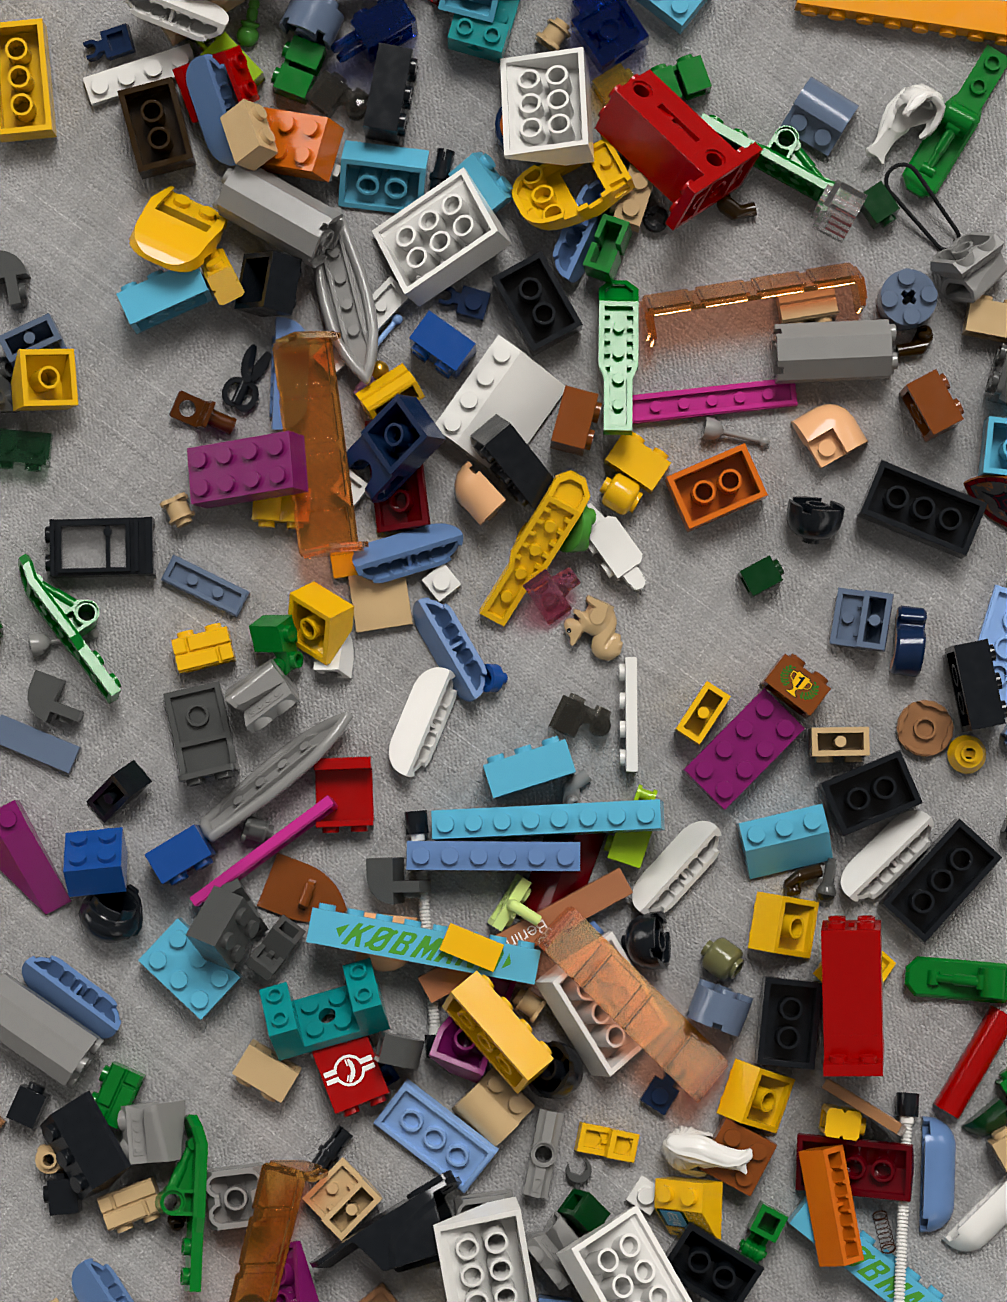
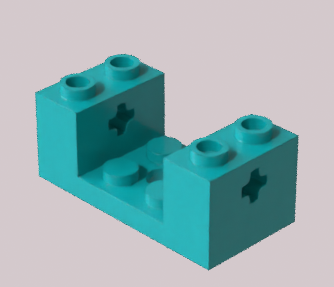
M499 0L493 23L454 13L447 37L448 49L500 63V59L504 58L520 0Z
M370 958L343 965L347 985L297 1000L293 999L287 982L259 989L269 1038L279 1061L390 1029L379 981ZM328 1014L335 1015L331 1022H321L324 1016Z

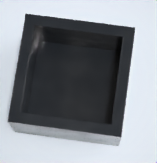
M276 251L244 254L239 281L245 293L236 299L234 309L260 317L292 315L297 302L296 291L302 274V259Z

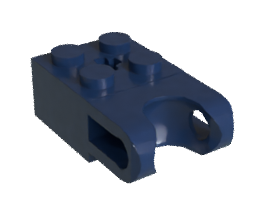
M396 394L360 432L362 434L361 437L345 452L342 460L348 469L361 470L368 465L371 466L372 477L365 487V493L371 502L380 503L389 499L441 446L446 438L417 397Z

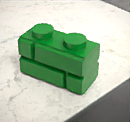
M116 1061L112 1062L111 1066L105 1065L99 1077V1081L103 1082L99 1093L94 1091L92 1096L108 1125L119 1129L117 1117L121 1106L134 1103L146 1075Z

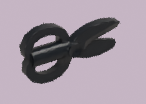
M252 344L247 349L242 359V377L230 378L222 389V399L226 405L236 406L241 412L250 411L257 404L259 390L253 382L262 377L271 360V353L266 351L254 365L257 353V346L255 344ZM235 383H239L232 400H230L228 395L230 388ZM249 388L253 390L252 399L248 404L242 405Z

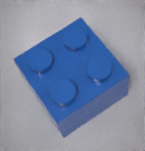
M430 310L409 337L410 346L413 350L412 354L424 363L427 360L434 363L436 366L435 370L447 379L452 376L457 380L476 353L475 342Z
M194 824L144 855L162 884L170 883L171 886H175L189 878L187 872L195 868L196 871H200L212 864V857L217 855L209 840L204 837L200 825Z
M123 827L65 833L63 873L69 897L126 891L128 851Z

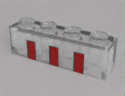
M837 179L833 187L830 185L826 186L811 216V218L815 219L812 228L842 244L868 195Z

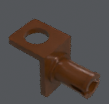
M184 391L178 392L169 413L170 417L197 429L206 428L209 425L228 435L232 433L237 420L214 410L215 401H204ZM185 400L191 401L195 406V411L190 417L183 416L179 410L181 402Z

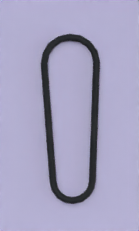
M903 162L891 166L884 177V185L889 193L940 251L947 249L937 243L888 185L890 173L898 167L910 168L956 233L957 238H959L961 234L919 171L912 164Z

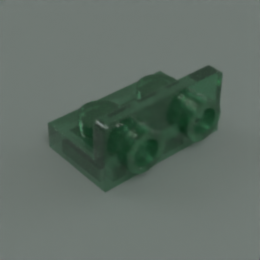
M0 428V468L13 469L14 465L25 466L24 470L41 472L42 468H50L53 434Z

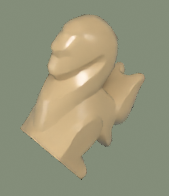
M587 595L586 601L588 606L586 610L574 609L573 611L579 619L567 618L564 621L565 631L570 637V645L574 646L584 632L593 636L591 650L594 656L605 661L613 660L620 655L623 647L621 635L615 633L617 618L614 606L591 595Z

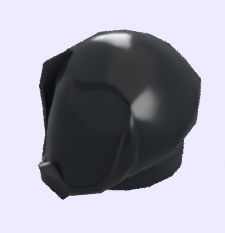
M129 884L125 892L88 895L83 900L78 913L85 931L92 937L105 943H117L127 940L132 936H137L143 923L142 903L138 895L139 890Z

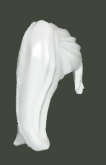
M924 84L903 87L887 104L879 125L877 137L871 146L865 148L866 155L868 157H876L880 164H884L885 155L895 141L907 133L910 128L921 124H926V127L919 135V139L925 140L936 130L944 116L946 106L942 95L934 88Z
M682 1125L668 1133L662 1143L663 1155L668 1163L681 1173L697 1178L707 1174L695 1169L698 1166L702 1168L719 1167L739 1170L746 1175V1164L753 1158V1151L751 1148L737 1150L724 1146L711 1139L713 1137L712 1133L696 1130L693 1126L684 1127Z

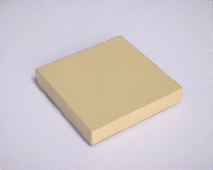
M359 575L348 576L357 633L413 625L406 576L384 583H374L372 580Z

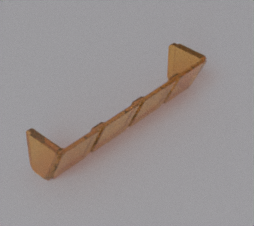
M848 262L806 269V272L803 273L792 271L755 277L747 282L736 280L695 287V290L692 291L680 289L644 295L639 304L645 340L649 341L650 347L656 345L655 316L846 285L851 286L855 313H861L866 306L867 300L865 279L856 266L853 267Z
M335 331L293 332L276 339V343H273L272 347L277 388L280 393L279 404L283 432L292 431L303 435L305 440L309 492L291 495L295 507L294 519L299 554L304 559L354 554L364 551V548L369 547L368 541L358 542L332 346L333 341L341 339V332Z
M567 907L535 939L534 942L694 1101L699 1103L728 1067V1060L574 907Z
M270 1160V1163L262 1165L252 1205L254 1213L249 1218L239 1259L240 1270L235 1275L229 1302H276L305 1181L316 1182L328 1176L329 1170L322 1168L321 1165L305 1160Z

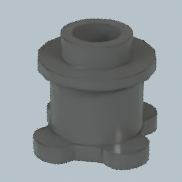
M252 815L248 817L241 832L240 842L244 843L245 838L260 842L259 845L263 844L273 834L274 826L270 825L271 819L267 818L266 821Z

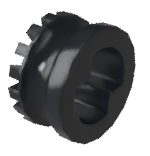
M658 205L649 207L645 211L643 224L648 231L659 233L667 227L665 222L669 215L663 207ZM656 212L660 213L664 218L663 224L657 223L656 226H653L648 222L649 215L654 216Z

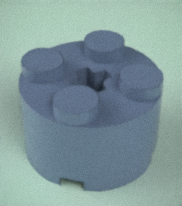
M290 0L279 27L286 34L290 30L296 36L324 47L326 46L327 50H330L344 21V16L338 10L339 4L335 0Z
M905 268L893 273L885 281L877 295V307L880 318L889 319V324H895L896 330L903 331L920 327L927 321L936 307L937 289L932 280L920 271ZM909 296L911 301L907 305L903 304L904 297Z
M700 978L686 1016L706 1026L714 1027L722 1032L739 1037L753 998L739 992H733L732 989Z

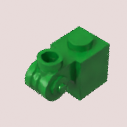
M262 615L249 625L255 652H273L275 655L273 660L285 675L296 668L302 667L303 655L300 651H297V629L294 626L292 615Z
M760 1200L747 1224L750 1231L744 1240L741 1239L739 1242V1252L756 1263L762 1261L767 1255L765 1251L767 1247L765 1245L769 1240L776 1243L789 1217L784 1212Z

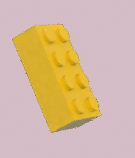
M42 18L0 22V142L57 137L47 26Z
M475 971L451 991L442 1008L518 1094L542 1074L553 1061L552 1052L546 1043L535 1038L532 1034L531 1026L524 1019H519L512 1011L513 1006L505 997H500L495 992L492 981L483 974L481 976L478 971Z

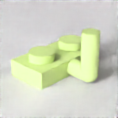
M516 874L487 922L502 932L504 927L508 928L512 924L517 914L537 926L542 916L523 905L530 895L531 889L529 887L532 883Z

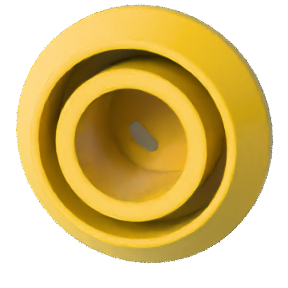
M962 735L950 743L947 758L953 769L963 774H970L978 771L985 763L986 749L978 738L971 735Z

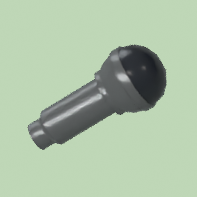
M828 858L825 864L823 881L816 890L817 897L824 902L831 901L836 896L834 879L837 859Z

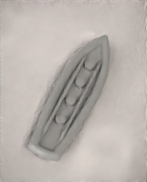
M331 207L343 214L341 220L344 221V227L334 249L327 248L324 252V255L328 256L325 262L313 268L319 304L325 326L341 359L364 384H369L378 352L376 308L366 271L343 210L340 207Z
M346 711L314 725L270 756L200 820V829L204 837L210 842H215L290 787L334 745L353 718V714L350 711Z

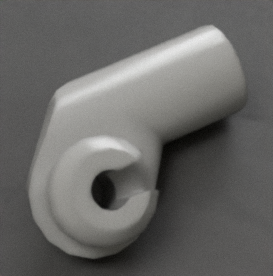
M584 769L563 784V804L581 803L580 789L591 781V778Z

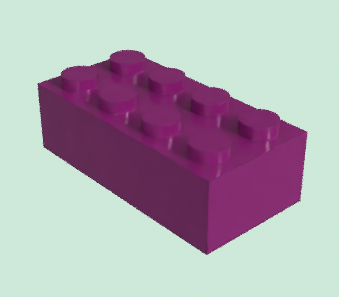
M292 431L187 448L192 505L209 509L309 492L304 436Z
M764 688L682 771L723 811L805 728Z

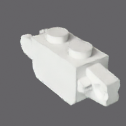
M591 503L587 504L588 508H593L596 513V521L592 525L589 537V552L592 555L597 553L602 559L603 563L600 564V567L608 578L614 576L617 581L622 578L632 591H642L646 580L637 567L642 560L641 551L616 517H604Z

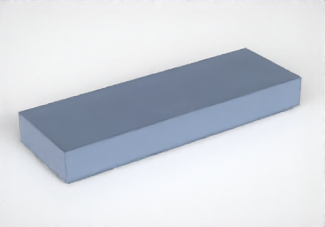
M174 554L161 578L162 581L237 618L250 594L249 591Z
M3 714L0 716V745L64 772H71L81 747Z

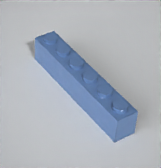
M407 841L406 870L580 871V842Z

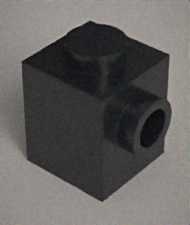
M66 1172L54 1173V1178L47 1180V1186H43L44 1203H49L50 1216L74 1214L82 1211V1201L72 1189Z

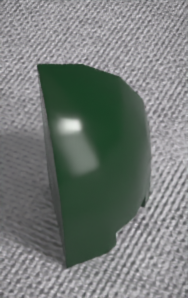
M995 1097L962 1124L961 1127L977 1136H989L995 1130L1007 1125V1107L1001 1099Z

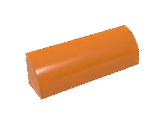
M843 1144L798 1151L819 1267L847 1266L864 1260Z

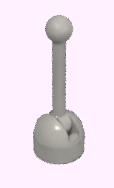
M706 417L704 420L701 439L713 441L720 438L721 435L757 442L762 447H766L770 443V439L767 436L756 437L725 430L722 424L715 418Z
M94 628L82 638L97 639L99 632ZM44 633L29 634L33 657L47 653L52 644L61 643L59 638L50 639Z

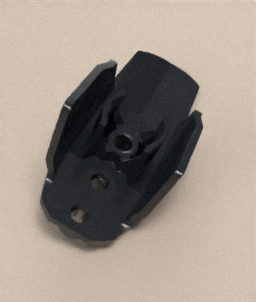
M451 1170L440 1174L410 1192L406 1196L407 1199H403L347 1235L342 1241L340 1240L310 1262L311 1267L330 1268L358 1248H361L382 1271L394 1269L396 1272L401 1273L439 1261L433 1225L453 1217L445 1197L456 1189L462 1181L459 1176L454 1177Z

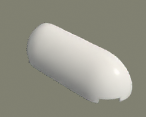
M125 0L131 8L129 11L136 17L196 41L204 42L207 39L219 36L225 30L229 21L226 11L208 0Z
M435 667L425 671L416 680L389 745L390 762L393 768L402 775L413 777L414 772L421 766L426 767L432 758L457 696V690L453 689L452 680L455 674L449 669Z
M913 810L902 813L894 818L845 867L841 877V887L844 893L856 902L859 899L868 897L875 899L883 893L930 845L931 841L928 838L931 827H934V821L931 816L923 811Z
M698 821L684 828L637 880L632 893V901L635 908L642 914L658 911L665 913L671 909L717 858L720 852L717 849L719 836H722L719 828L709 821Z
M1007 1174L942 1238L948 1246L963 1252L978 1250L987 1244L1007 1224Z

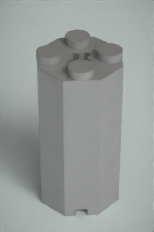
M237 165L234 170L229 168L222 177V190L213 202V208L218 210L220 216L291 256L302 259V262L313 268L325 262L328 256L324 255V252L327 248L334 249L344 227V221L341 220L343 218L342 213L260 167L252 171Z
M889 319L774 324L772 334H776L777 341H772L774 375L777 374L775 384L889 379L894 374V370L898 369L897 352H892L893 341H896V325L889 324Z
M7 972L1 974L0 1042L62 1085L72 1089L81 1076L79 1073L88 1069L95 1058L94 1055L100 1049L104 1040Z

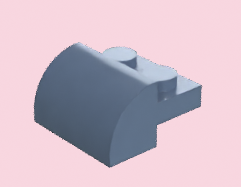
M811 76L796 98L781 126L788 125L795 128L800 140L829 156L859 105Z
M50 313L0 335V344L13 369L19 349H68Z
M838 587L830 644L866 651L885 652L894 594Z

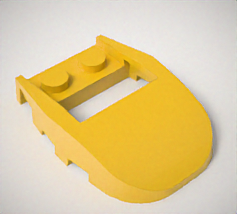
M602 135V140L593 143L594 162H589L605 190L600 193L601 197L589 205L585 203L578 207L561 177L585 163L567 166L544 163L539 167L533 165L517 177L512 187L513 200L520 214L528 223L543 230L567 228L601 215L635 188L632 177L617 151Z
M169 186L150 198L130 235L129 244L136 254L154 264L171 271L191 272L202 266L207 256L212 258L215 254L223 231L227 227L228 219L220 216L212 207L201 205L186 195L175 193V187Z

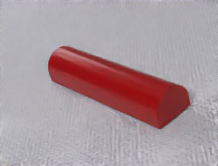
M992 1005L989 1007L933 1103L957 1119L962 1115L1007 1038V1014Z

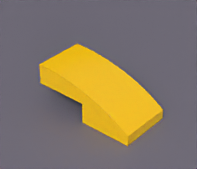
M580 1121L574 1150L634 1163L640 1134Z

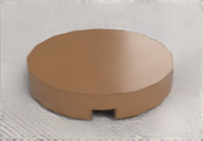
M921 700L913 702L905 707L897 718L896 733L898 741L905 750L916 756L927 757L938 754L948 746L953 736L954 726L948 711L935 701Z

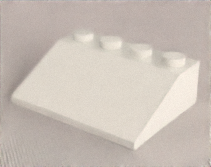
M578 47L500 59L505 159L565 166L594 162L590 72L584 48Z
M464 167L372 230L404 294L419 307L512 244L500 221Z
M498 335L435 424L445 436L446 441L492 472L489 467L493 464H489L485 458L482 459L472 446L476 442L470 435L497 414L510 422L528 445L563 396L565 385L520 349Z
M612 931L560 961L535 981L536 986L592 1076L611 1077L669 1026Z
M516 1196L487 1202L433 1225L447 1302H537L522 1214Z
M638 1205L633 1206L578 1238L556 1253L583 1302H692Z

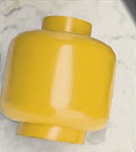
M617 473L613 479L607 477L599 492L604 494L602 504L620 515H625L628 511L633 513L643 495L640 492V484L622 473Z

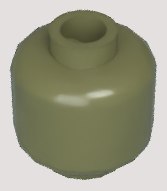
M718 938L714 942L709 940L701 951V955L704 956L702 960L703 968L720 980L735 978L745 962L742 959V950L726 938Z

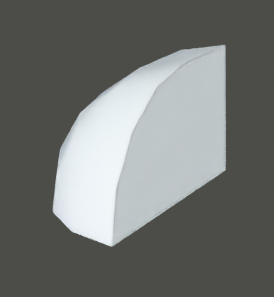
M350 634L330 664L324 665L315 659L313 670L321 674L335 671L338 672V678H351L354 649Z

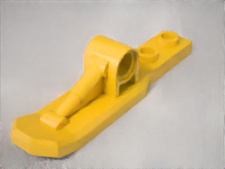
M572 470L555 475L548 491L532 517L520 529L515 544L510 550L507 566L479 609L481 615L502 626L506 625L533 580L547 570L590 499V492L585 477Z

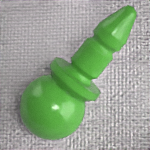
M249 0V8L246 13L247 19L241 20L242 26L237 31V40L244 47L254 46L259 39L257 28L260 27V24L255 22L260 6L259 0Z

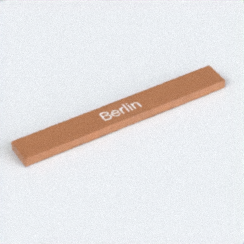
M618 867L537 911L536 913L542 916L537 926L523 919L495 935L506 937V943L517 945L518 940L533 942L537 946L627 897L633 891ZM435 967L417 978L430 1002L433 1003L451 993L473 973Z

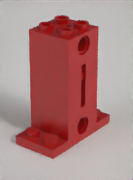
M650 69L641 75L635 74L623 86L618 84L612 89L608 96L610 100L600 110L598 114L600 119L595 126V129L673 203L669 208L671 214L665 222L673 231L739 188L763 151L756 142L746 148L742 146L736 151Z
M840 915L829 916L828 920H823L821 927L824 1036L823 1076H883L885 1042L881 920H875V916L861 915L857 917V920H846L845 916Z

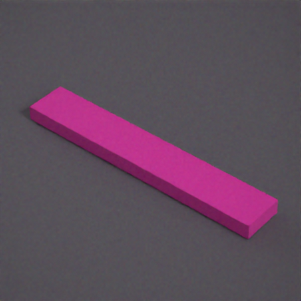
M775 379L637 394L633 395L632 425L798 406L795 383L775 384Z
M327 795L192 895L190 900L194 906L199 908L203 906L214 885L221 887L223 884L232 882L237 878L239 881L316 825V822H320L335 811L338 805L333 798Z

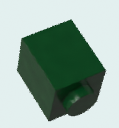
M879 181L858 195L855 200L856 205L873 229L880 225L882 228H885L897 220L895 215L900 210V207L882 181Z
M770 555L738 572V576L750 598L783 581L781 575L784 574L777 559L772 560Z
M575 1188L572 1189L557 1211L578 1232L587 1234L604 1224L611 1214L590 1192Z

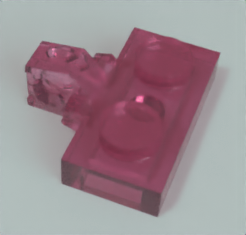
M570 567L554 576H551L544 569L525 583L523 587L544 620L550 626L572 609L565 597L570 590L581 582Z

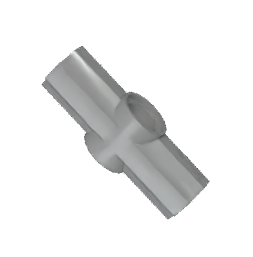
M544 1108L539 1109L523 1194L536 1198H548L564 1117L563 1112ZM540 1146H547L552 1151L551 1157L546 1161L539 1160L535 1155L536 1149Z

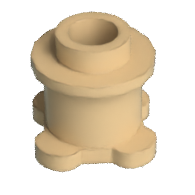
M558 17L555 20L549 18L547 20L548 25L542 33L537 32L535 40L550 51H558L565 38H570L571 34L568 31L570 27Z
M185 492L179 493L160 503V507L163 510L166 509L170 518L169 525H176L177 528L184 527L193 522L191 517L195 515V511H191L186 501L189 497Z
M529 986L526 990L521 988L512 1002L516 1005L513 1010L521 1011L533 1023L547 1002L544 997L542 999L532 992V988Z
M42 1144L38 1147L35 1163L41 1172L52 1174L64 1170L58 1164L56 1154L51 1145ZM47 1154L54 1157L53 1164L47 1162Z

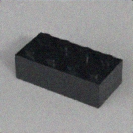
M881 460L877 464L857 517L963 559L967 556L988 503Z
M960 818L954 819L880 900L879 904L920 942L925 943L1002 857Z

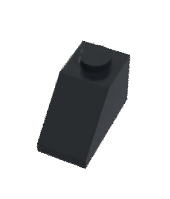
M133 760L112 774L86 802L105 823L135 799L152 781L136 761Z

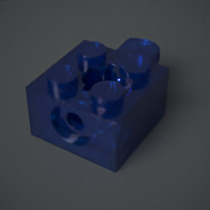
M378 0L377 5L369 10L363 8L356 12L350 21L352 32L335 41L330 48L333 53H338L336 58L340 63L363 52L371 64L376 61L379 43L401 46L418 35L417 21L404 0Z
M572 0L573 5L580 14L571 20L570 30L601 75L648 45L649 35L626 0Z

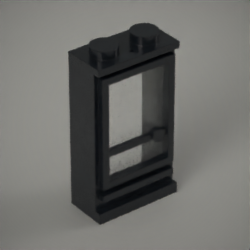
M153 517L49 519L50 526L45 527V542L50 543V555L45 557L46 572H50V576L53 578L156 576L153 553H155V541L153 540L155 519Z

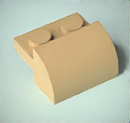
M493 1066L451 1109L462 1121L496 1147L519 1125L535 1105L522 1092L517 1094Z
M342 1157L302 1199L342 1241L383 1197L366 1177H363Z

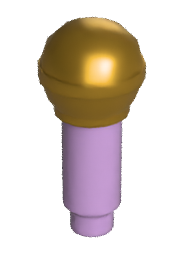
M376 361L369 384L389 372V367L385 362ZM361 381L353 392L357 393L369 384H364Z

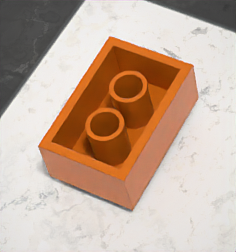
M263 107L267 112V121L275 135V144L279 153L260 168L270 173L329 183L344 128L328 117Z
M745 443L669 475L665 479L667 488L687 533L764 500L768 496Z

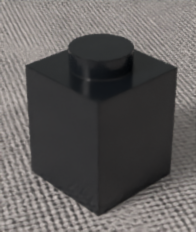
M32 1081L28 1085L25 1083L20 1085L6 1118L31 1129L35 1128L50 1094L44 1092V1086Z

